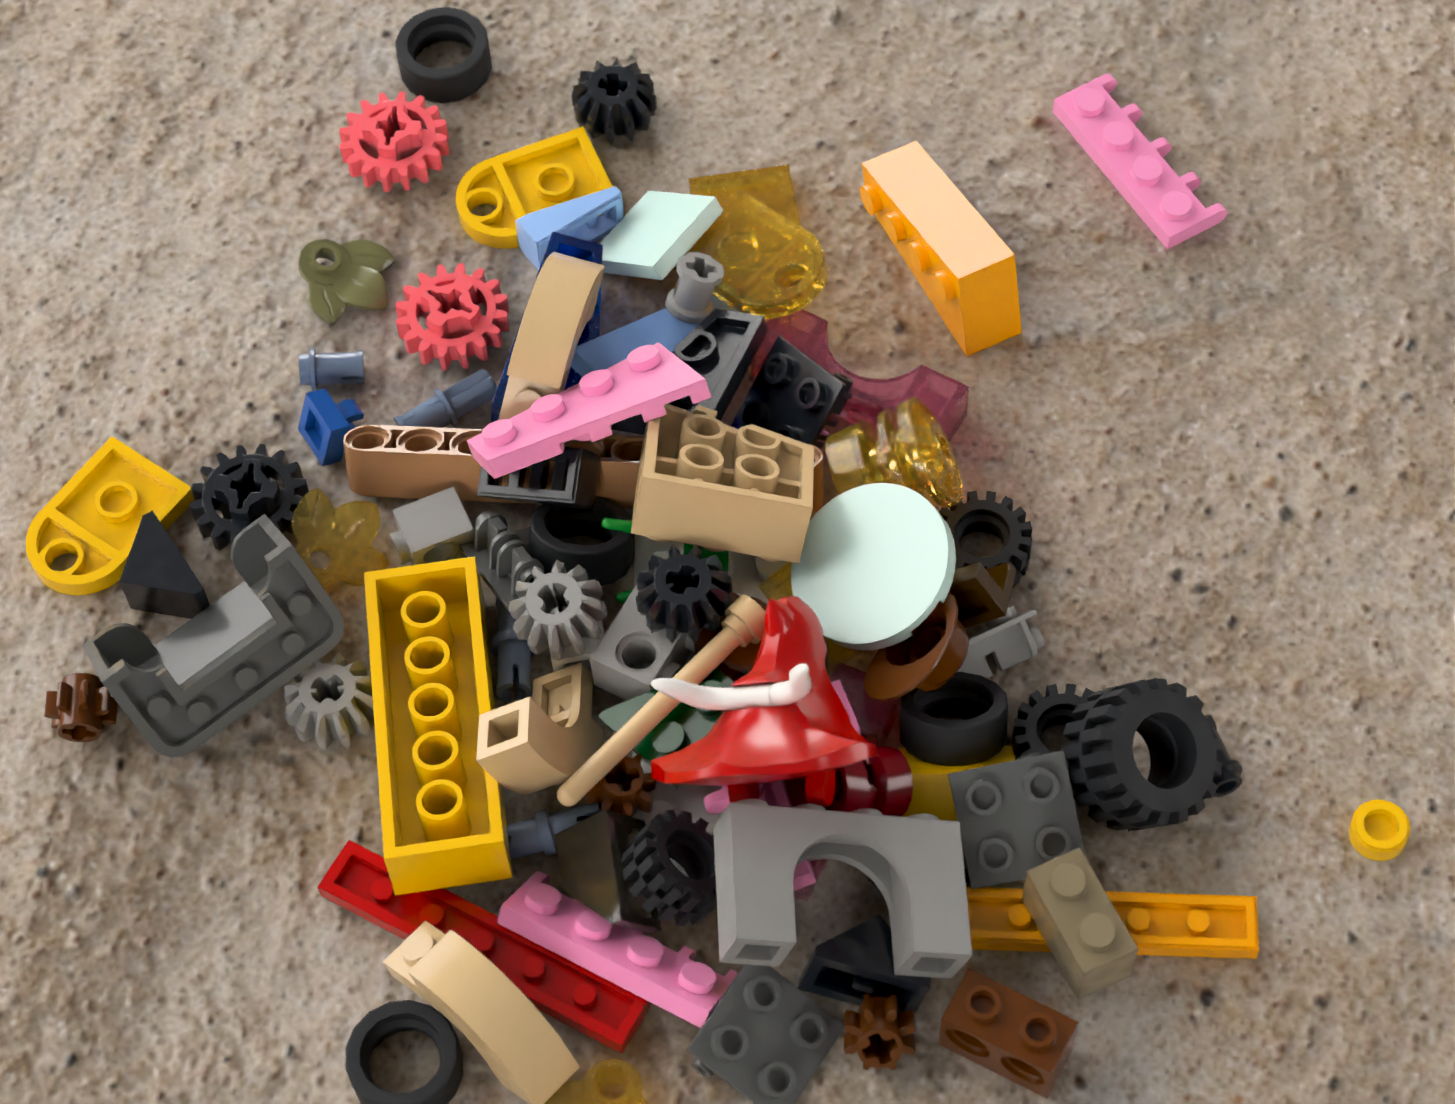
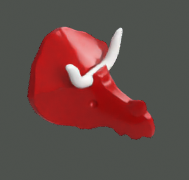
M797 596L781 597L777 601L773 598L769 600L764 615L765 628L753 668L747 675L730 685L732 687H707L677 678H658L651 682L654 689L689 706L724 711L706 737L680 751L651 760V776L662 783L727 785L729 801L736 803L744 799H759L758 783L805 777V794L808 804H817L825 807L830 806L834 799L836 769L878 755L877 745L862 737L851 724L849 714L833 688L826 672L825 657L827 646L823 639L821 623L814 611Z

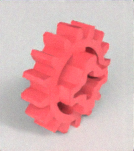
M400 91L396 96V100L389 101L383 92L379 93L378 104L372 105L370 102L362 100L360 102L361 114L347 113L348 127L339 129L341 156L343 163L348 165L350 176L354 178L362 175L365 187L370 188L376 181L382 182L384 192H389L393 183H401L402 188L407 191L411 187L410 180L417 178L419 181L427 183L429 181L427 173L429 168L441 171L443 168L441 156L449 155L450 152L447 123L445 119H441L439 108L436 105L426 108L423 96L419 95L412 102H408L405 91Z
M459 263L454 273H447L445 267L441 264L437 265V276L430 278L423 272L417 274L420 285L418 288L408 285L404 286L405 301L396 302L395 307L398 319L395 321L399 338L404 339L407 353L412 354L419 351L421 364L426 366L434 358H437L440 361L441 370H447L451 360H459L462 368L467 369L469 368V357L476 355L479 359L486 361L489 359L487 353L488 345L501 348L503 345L501 332L509 331L510 329L508 300L506 294H501L500 283L497 279L486 282L484 269L479 268L472 275H467L464 264ZM480 303L487 310L486 316L481 315L480 306H478ZM420 317L425 318L426 330L419 325Z

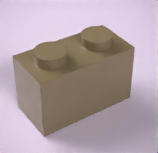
M1080 847L1026 871L1022 901L1077 999L1080 1000L1130 977L1138 948Z

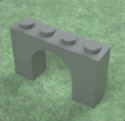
M744 799L736 803L730 802L714 826L720 963L779 967L797 943L793 877L795 867L805 859L808 861L832 859L845 862L861 870L877 885L885 898L890 915L894 975L952 979L972 957L960 822L938 820L935 815L926 813L898 817L882 815L880 811L875 809L839 812L827 811L823 806L817 804H802L792 808L769 806L765 801L759 799Z

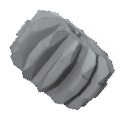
M556 560L552 567V572L544 574L542 569L534 565L532 570L534 581L532 583L517 581L515 590L520 598L509 602V612L512 618L516 619L513 629L517 638L522 641L528 640L530 650L537 656L549 647L553 658L560 661L565 647L571 645L575 652L582 655L585 649L582 638L600 639L601 629L597 622L607 618V607L605 602L600 600L603 595L600 583L595 579L588 580L586 570L580 565H577L567 573L564 563ZM562 606H568L564 611H562ZM553 609H555V614H549Z
M337 652L330 664H324L320 658L312 664L313 668L310 671L304 670L294 677L296 683L285 685L283 692L287 704L284 710L287 723L292 725V727H296L297 736L304 744L316 738L318 747L324 751L327 750L335 739H339L342 746L349 749L351 744L350 735L358 733L368 736L370 730L368 720L374 719L371 676H367L366 668L359 660L347 665L345 657Z

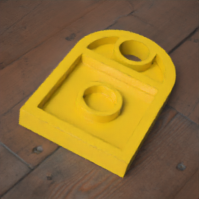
M580 127L476 164L463 176L457 187L456 206L460 224L472 239L492 248L512 249L519 247L515 220L613 186L584 127ZM481 204H490L496 207L494 212L486 216H477L471 213L474 207Z
M111 436L39 511L31 522L26 535V553L36 575L47 587L67 595H89L109 588L121 578L142 516L153 510L164 529L167 530L190 506V503L195 500L191 487ZM74 554L78 556L75 564L67 570L55 571L50 569L52 562L60 555Z

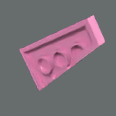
M658 342L654 345H645L634 349L628 354L626 359L605 370L600 369L587 373L580 379L578 384L558 394H550L533 402L531 408L510 419H501L490 423L482 430V433L467 440L473 458L496 479L562 454L565 448L564 442L574 439L577 441L591 440V442L613 435L611 428L614 423L640 414L644 422H648L666 415L664 405L690 396L692 404H696L712 397L706 379Z

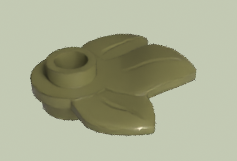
M327 239L314 240L308 243L299 255L298 268L300 274L308 283L306 300L309 307L319 318L331 325H334L341 318L346 305L364 310L385 311L388 308L389 296L387 285L381 273L394 264V256L382 245L364 239H354L341 245ZM316 259H329L334 264L330 266H323L319 264Z

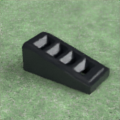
M565 447L562 454L531 466L528 488H524L526 467L510 473L508 486H501L503 476L494 479L481 466L477 496L592 509L595 503L600 456L583 448ZM550 461H554L551 490H546Z

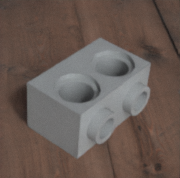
M637 584L590 656L594 685L625 700L653 690L651 682L655 679L673 678L683 668V664L691 651L695 652L694 642L689 638L688 633H680L673 643L666 637L665 629L651 633L646 624V616H642L637 611L635 599L639 592ZM645 661L651 663L649 667L641 670L630 668L636 662Z

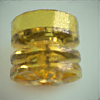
M915 396L898 404L897 411L890 407L881 411L877 415V430L871 423L861 420L826 438L828 466L839 495L862 485L890 483L914 490L926 498L937 510L939 506L947 509L958 504L963 499V484L960 471L947 436L930 409L922 400Z

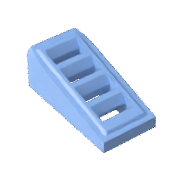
M614 186L515 220V226L522 253L540 272L545 260L551 253L557 252L572 257L606 237L624 218L622 192Z

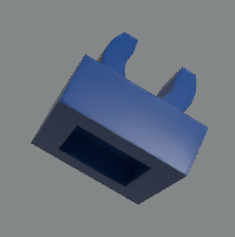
M325 388L306 393L298 430L322 467L342 460L344 452L343 437L348 431L355 428L353 421L364 418V413L354 399H346L335 404Z

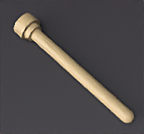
M742 594L725 610L726 618L721 622L723 629L673 678L699 685L739 645L746 647L750 642L758 644L762 640L765 628V610L752 598ZM658 691L559 787L557 792L559 802L564 806L577 804L680 701Z

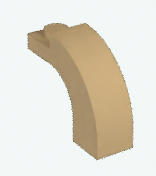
M553 252L547 257L533 286L518 330L507 371L509 379L499 420L510 419L531 408V405L537 399L550 394H558L565 390L580 336L586 323L593 317L604 273V265Z
M582 662L533 679L532 698L529 696L479 715L476 761L498 783L519 794L538 792L565 782L602 746L603 730L592 719L593 675Z
M424 921L383 961L392 977L446 1016L479 1051L499 1082L528 1104H544L580 1068L562 1039L529 999L492 962L452 930L444 934L427 921Z

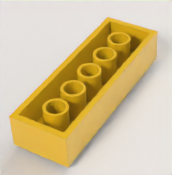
M475 556L364 572L383 851L395 895L510 879L512 878L503 786L476 761L479 715L494 710L495 702L484 595Z

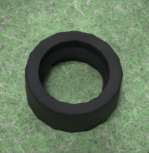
M440 7L425 10L413 16L401 27L395 41L401 80L411 93L416 96L421 95L427 101L438 103L454 102L475 94L487 82L492 69L487 30L477 17L462 9ZM453 41L463 43L473 51L463 62L449 68L435 69L425 67L415 61L416 56L424 48L438 42Z
M595 496V503L592 509L542 504L537 507L530 520L529 555L542 563L544 574L551 573L556 560L564 563L567 573L577 565H580L586 570L588 580L595 579L601 586L613 584L627 574L633 563L635 534L605 529L602 526V521L605 518L632 521V516L623 506L599 496ZM570 536L590 537L601 540L604 543L575 545L559 539Z
M956 672L953 677L937 690L923 692L915 688L900 697V743L909 754L924 762L942 766L972 765L984 762L997 755L1007 742V694L997 683L981 675ZM944 716H960L969 719L944 720L939 718Z
M414 1000L393 1001L369 1011L353 1028L345 1047V1069L361 1104H448L456 1095L463 1077V1053L450 1021L433 1006ZM418 1031L427 1034L435 1041L440 1052V1065L436 1075L426 1085L412 1092L394 1094L384 1091L379 1087L370 1074V1056L373 1050L383 1039L398 1032Z

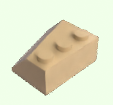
M668 403L664 405L666 415L646 422L637 474L631 526L632 534L643 535L659 542L671 540L693 545L697 544L714 552L732 551L754 555L769 562L787 561L799 564L813 509L814 446L753 424L739 429L731 427L716 419L718 411L698 405L693 413Z

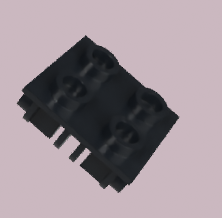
M778 335L738 410L731 427L739 429L753 424L794 440L811 444L821 450L825 444L823 441H829L831 437L830 433L824 430L825 425L836 427L839 423L831 414L840 415L848 399L853 397L854 393L850 389L854 381L839 372H835L834 375L783 336Z

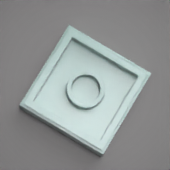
M647 191L586 259L590 262L604 265V273L663 280L678 263L679 258L692 248L724 210L716 197Z

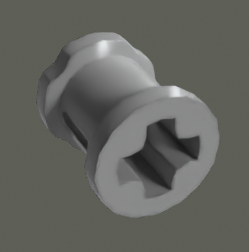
M690 252L679 258L676 269L679 278L676 287L668 293L665 306L673 317L681 321L701 323L712 312L713 305L710 299L714 287L722 283L724 269L722 264L711 256L700 252Z

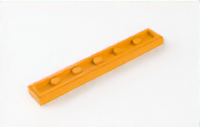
M966 887L972 950L1051 952L1022 901L1024 888L982 887L971 889V887ZM1105 891L1138 948L1137 955L1257 959L1259 953L1257 896Z

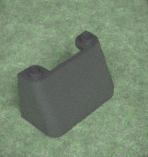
M265 514L245 527L234 538L231 546V560L244 581L156 645H153L145 633L137 626L119 623L105 628L82 645L103 685L152 748L161 755L171 758L183 757L193 752L330 652L342 638L344 619L340 610L292 544Z

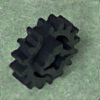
M259 444L254 454H247L244 446L238 445L236 457L229 459L220 452L216 455L219 463L216 469L202 466L200 469L204 483L192 484L191 491L195 501L190 503V508L203 538L211 537L215 549L218 551L224 549L229 543L232 545L234 538L263 514L271 520L282 534L285 531L293 534L300 533L301 528L297 517L309 516L310 510L306 499L311 496L307 481L303 478L298 462L289 464L285 451L279 450L272 457H269L265 444ZM278 482L284 487L285 490L280 489ZM216 510H217V511H221L223 518L231 519V521L228 522V521L222 519V518L216 513Z

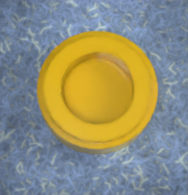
M1370 800L1360 805L1354 812L1348 830L1349 839L1354 849L1362 856L1374 861H1387L1398 856L1405 848L1410 835V822L1406 813L1396 804L1386 800Z

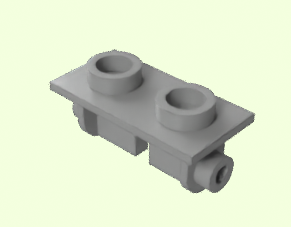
M1014 605L1009 606L1006 616L985 622L986 629L970 636L967 635L969 641L968 653L957 672L981 675L985 678L992 676V672L984 657L992 653L999 671L1037 656V649L1044 646V639L1036 626L1028 628L1025 621L1037 614L1036 609L1017 614Z

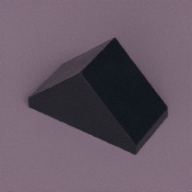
M153 510L143 515L119 581L129 606L135 610L192 619L210 606L205 590Z
M879 914L817 945L799 978L798 989L857 1006L863 1003V995L868 994L871 998H888L893 994L896 995V1004L900 1007L901 1013L914 1011L916 1014L930 989L931 977L894 975L891 928Z

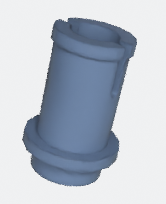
M309 348V354H299L300 385H311V390H317V385L365 384L363 350H357V352L316 353L315 348Z

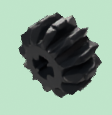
M618 57L609 66L596 61L594 72L580 71L578 84L573 86L571 94L572 105L575 107V120L579 128H587V132L592 140L605 134L611 145L616 136L623 135L632 141L635 130L648 131L651 122L650 117L655 116V110H657L654 83L650 78V74L641 73L637 62L623 67Z
M673 544L669 550L668 559L651 554V558L648 561L649 571H641L637 577L636 583L639 592L635 598L637 611L642 616H646V624L651 633L665 629L666 637L671 643L678 638L680 633H688L689 638L695 644L700 638L699 629L701 628L717 634L720 627V617L726 616L725 610L732 604L731 597L729 596L730 592H732V579L728 572L722 571V564L717 554L702 559V551L697 544L688 555H680V551Z

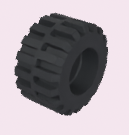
M1161 678L1143 679L1097 691L1087 697L1088 702L1078 704L1072 712L1076 721L1066 724L1063 736L1069 739L1068 746L1061 747V750H1064L1065 759L1068 760L1070 783L1074 784L1077 790L1073 798L1079 807L1089 805L1088 816L1095 822L1106 821L1107 828L1117 831L1125 829L1136 831L1179 824L1189 820L1188 816L1199 814L1206 807L1203 799L1213 798L1217 786L1212 781L1213 777L1221 776L1223 763L1216 761V752L1222 751L1221 738L1214 739L1212 728L1217 725L1212 715L1204 716L1201 711L1204 703L1197 695L1186 697L1187 688L1177 682L1167 684V680ZM1136 731L1144 739L1150 754V772L1147 780L1140 773L1133 755V740Z

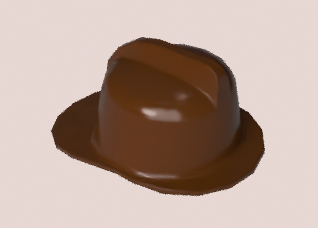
M950 592L944 603L939 601L930 615L911 631L913 636L893 646L878 649L864 678V691L872 700L885 702L896 699L915 688L923 692L937 690L961 668L968 653L969 641L965 628L957 619L959 609L956 598Z

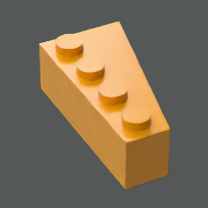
M914 141L861 163L864 185L859 190L864 207L870 215L875 214L966 357L1021 334L1022 327L1015 254L919 143Z

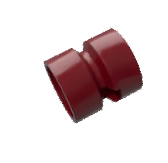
M877 746V756L836 769L834 799L830 806L824 807L825 810L852 812L858 809H875L880 811L882 815L902 817L908 810L913 792L912 771L906 757L899 749L890 746ZM802 777L803 800L805 804H808L805 794V777Z

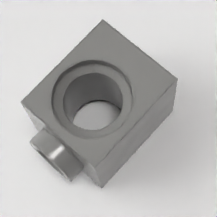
M454 486L392 510L398 531L389 534L401 565L409 561L412 565L466 558L460 550V545L475 541L473 526Z

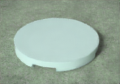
M872 483L850 489L833 498L810 520L799 564L792 562L791 566L793 596L799 597L814 611L823 628V636L833 643L855 650H876L893 646L913 636L911 631L930 615L938 602L944 603L953 582L956 565V550L952 532L938 510L926 498L912 489L890 483Z

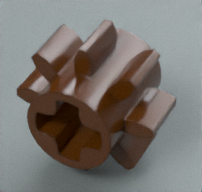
M73 673L65 676L61 682H58L57 691H47L44 717L52 719L51 727L53 729L58 728V735L63 739L72 742H91L98 739L101 733H104L105 724H116L118 703L111 697L110 692L103 685L99 676L89 673Z
M639 754L633 758L625 756L585 795L586 803L593 804L598 802L601 809V822L612 818L623 820L626 826H631L632 816L638 810L646 813L652 811L654 798L647 792L656 789L657 780L652 778L651 773L644 774L641 766L642 757ZM618 785H622L624 792H620Z
M868 994L863 995V1003L857 1012L853 1010L845 1011L844 1029L847 1033L844 1034L845 1054L857 1052L859 1058L863 1061L864 1070H868L870 1067H888L893 1071L896 1070V1062L901 1058L902 1053L914 1055L915 1035L912 1032L916 1030L914 1011L901 1013L900 1007L896 1004V995L892 994L888 998H871Z

